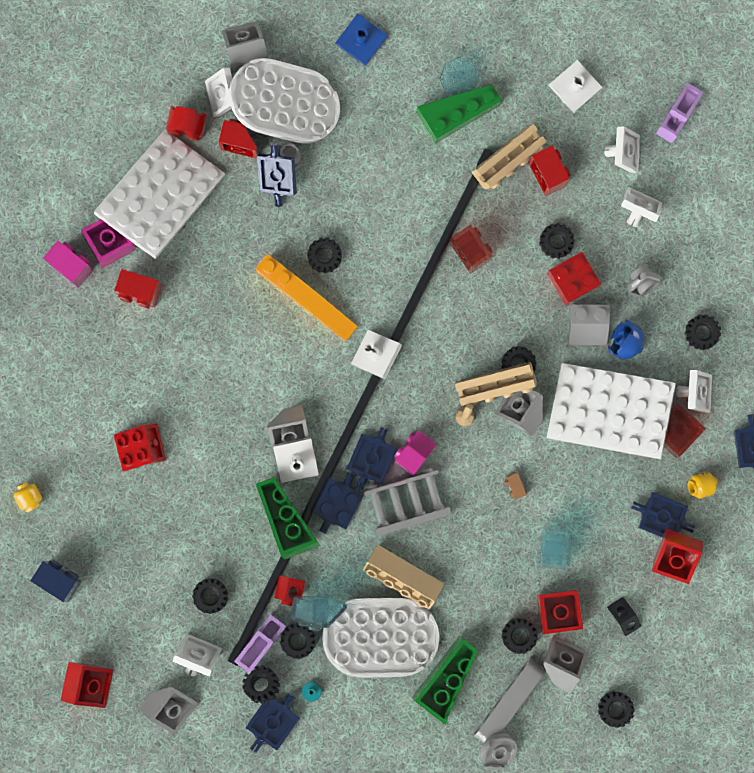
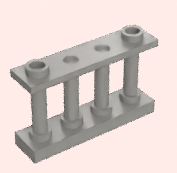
M433 468L423 470L422 475L379 488L378 484L366 487L367 491L364 492V495H371L379 521L378 528L375 529L377 537L451 515L450 508H445L441 503L433 477L439 474L438 470L434 471ZM424 478L427 480L434 503V512L427 514L426 510H423L415 481ZM408 484L416 513H414L415 517L411 519L405 516L397 491V487ZM388 489L397 514V523L391 525L389 521H386L378 492Z

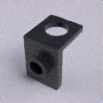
M624 597L607 606L625 636L641 627L636 613ZM635 622L633 627L626 629L630 623Z

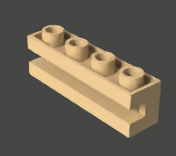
M534 124L525 127L471 171L484 190L489 188L495 189L501 184L500 180L503 177L508 178L515 173L514 168L518 165L520 167L530 160L528 158L530 155L544 149L542 146L547 141L543 136H538L536 133L538 129Z
M531 362L458 380L455 383L456 390L460 394L461 406L467 404L475 406L478 405V401L485 400V403L496 400V397L502 395L504 398L515 395L514 392L521 390L522 393L530 392L537 385Z
M378 544L363 568V571L370 577L382 581L387 587L399 591L404 597L416 601L418 605L427 609L432 607L444 586L443 582Z

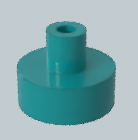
M308 682L302 688V696L305 700L314 702L321 696V687L316 682Z

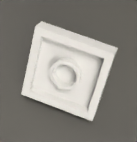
M578 60L549 84V87L573 113L602 89V86Z
M222 68L205 81L213 117H219L232 109L229 100V87L232 81L230 68Z
M624 126L617 127L616 145H606L605 149H609V151H605V156H615V165L631 173H637L639 168L640 135Z
M628 187L621 206L632 211L627 219V223L631 225L634 220L633 226L638 227L642 216L654 222L657 221L662 202Z
M368 330L351 364L386 379L402 345Z
M690 370L689 386H677V397H688V409L710 413L712 375L698 370Z
M311 437L273 445L281 483L319 475Z
M186 633L173 662L187 667L185 670L187 675L193 670L191 676H196L198 672L210 676L222 648Z

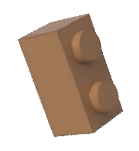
M518 473L506 477L505 483L507 487H510L511 491L509 493L511 498L516 500L527 495Z

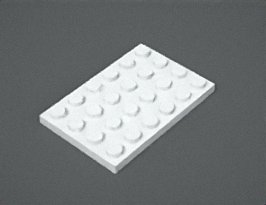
M164 129L95 209L94 214L156 259L225 177V173Z
M562 363L547 438L661 460L676 383Z

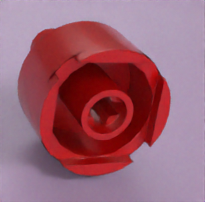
M171 106L166 124L167 132L182 137L183 133L189 139L200 141V137H203L208 114L202 112L201 115L197 114V110Z

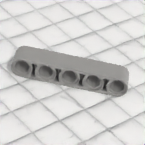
M529 659L481 723L480 729L476 730L474 736L484 743L489 737L502 733L546 670L532 659Z

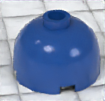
M625 320V324L620 323L615 328L610 338L614 339L611 347L608 346V352L620 359L633 358L644 349V334L641 328L629 320Z

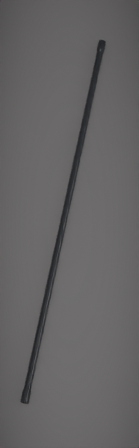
M485 148L477 162V166L494 152ZM473 174L390 338L393 341L399 343L479 183ZM374 374L371 375L301 515L306 525L313 514L311 511L328 477H332L381 379ZM282 556L280 557L247 625L227 660L228 662L238 666L234 661L248 644L278 584L279 575L282 576L290 558L284 560Z

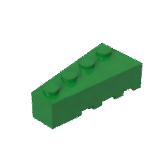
M491 84L417 106L416 112L434 142L438 143L499 107L502 100Z
M274 477L256 484L279 552L284 560L321 546Z
M459 636L412 696V699L446 725L449 713L453 709L457 695L461 691L465 677L472 666L478 650Z

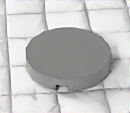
M505 733L495 734L483 743L479 754L480 759L488 769L499 770L514 760L518 747L510 735Z

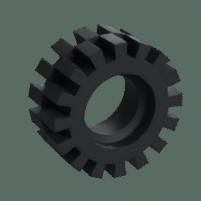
M550 224V226L543 230L539 239L542 252L544 251L546 256H550L553 259L565 257L574 246V234L571 233V229L567 228L565 224ZM554 234L561 235L564 239L563 246L560 248L553 247L550 244V237Z
M327 237L325 239L319 238L317 241L314 240L307 252L308 262L319 273L333 272L334 269L338 268L342 258V252L338 243L336 244L335 240H330ZM319 250H330L332 253L331 260L325 263L319 261L317 258Z
M706 314L698 315L688 322L685 327V335L687 337L685 339L689 341L690 346H694L695 349L705 350L713 347L719 341L721 326H718L719 322L715 321L714 317H708L709 315ZM704 325L708 327L710 335L707 339L703 340L697 337L696 329L698 326Z
M512 347L502 358V369L512 367L511 362L515 357H522L526 363L531 362L533 371L536 369V357L526 347Z
M216 579L202 580L193 590V603L203 613L212 614L222 610L228 601L226 586ZM212 588L217 591L218 599L215 603L208 604L204 601L203 593L206 589Z
M512 619L502 630L504 645L508 650L516 654H524L531 651L536 645V640H538L535 626L525 619ZM518 628L524 629L527 633L526 641L521 644L515 643L512 638L514 630Z
M295 623L283 631L280 644L287 656L301 659L313 651L316 640L311 628L305 624ZM296 633L302 634L306 639L305 645L299 649L294 648L290 643L292 635Z
M261 665V668H259V666H255V670H252L250 674L246 673L244 675L246 679H243L244 685L242 687L245 690V694L252 701L265 704V701L271 702V697L273 699L276 698L275 693H279L278 687H280L279 678L269 667L266 668L264 665ZM260 678L268 680V686L263 691H257L254 687L256 681Z
M618 691L606 693L600 699L598 714L604 723L611 727L619 728L631 722L630 719L634 717L633 712H635V708H633L634 704L627 695ZM613 702H620L623 706V713L618 717H613L609 713V706Z

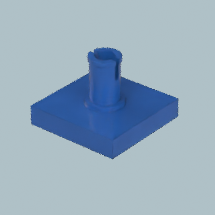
M357 13L335 42V45L366 66L388 35Z

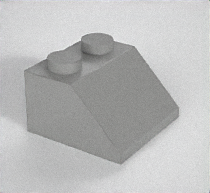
M258 21L222 30L232 68L242 67L255 59L269 58Z
M570 305L569 345L607 346L610 305Z

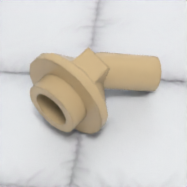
M467 404L466 407L460 408L457 411L455 417L458 424L461 426L472 424L475 417L472 411L473 405Z

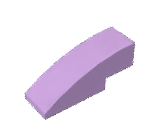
M687 83L656 134L673 143L704 92Z
M270 614L234 662L248 673H251L286 625Z

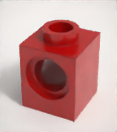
M279 575L274 598L281 600V604L292 606L293 603L301 604L305 581Z

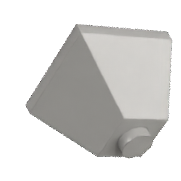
M522 390L514 392V396L504 398L495 414L519 430L533 436L543 420V395L534 390L522 393Z
M303 405L283 409L267 425L274 456V444L309 437Z
M553 636L543 663L553 685L571 693L581 678L588 652Z
M169 687L150 693L139 710L150 721L175 735L198 705V702L176 688Z

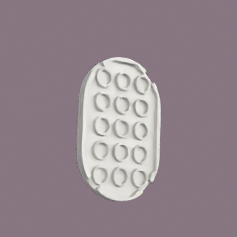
M260 58L242 66L230 83L229 100L234 114L247 128L261 134L297 143H313L323 139L334 129L340 115V102L337 92H334L327 78L311 69L273 59Z
M360 598L341 604L330 614L323 629L322 639L329 661L346 675L359 678L406 677L422 671L433 660L439 646V630L433 615L414 600L406 598Z

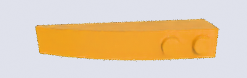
M266 254L255 268L257 273L344 341H347L358 326L269 254Z

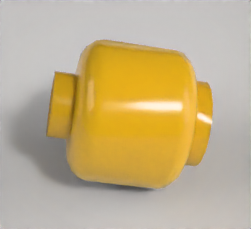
M710 472L694 474L688 482L690 494L698 499L714 495L716 487H718L716 477Z
M24 482L16 486L18 490L14 492L13 496L21 510L29 512L40 506L42 496L35 484Z

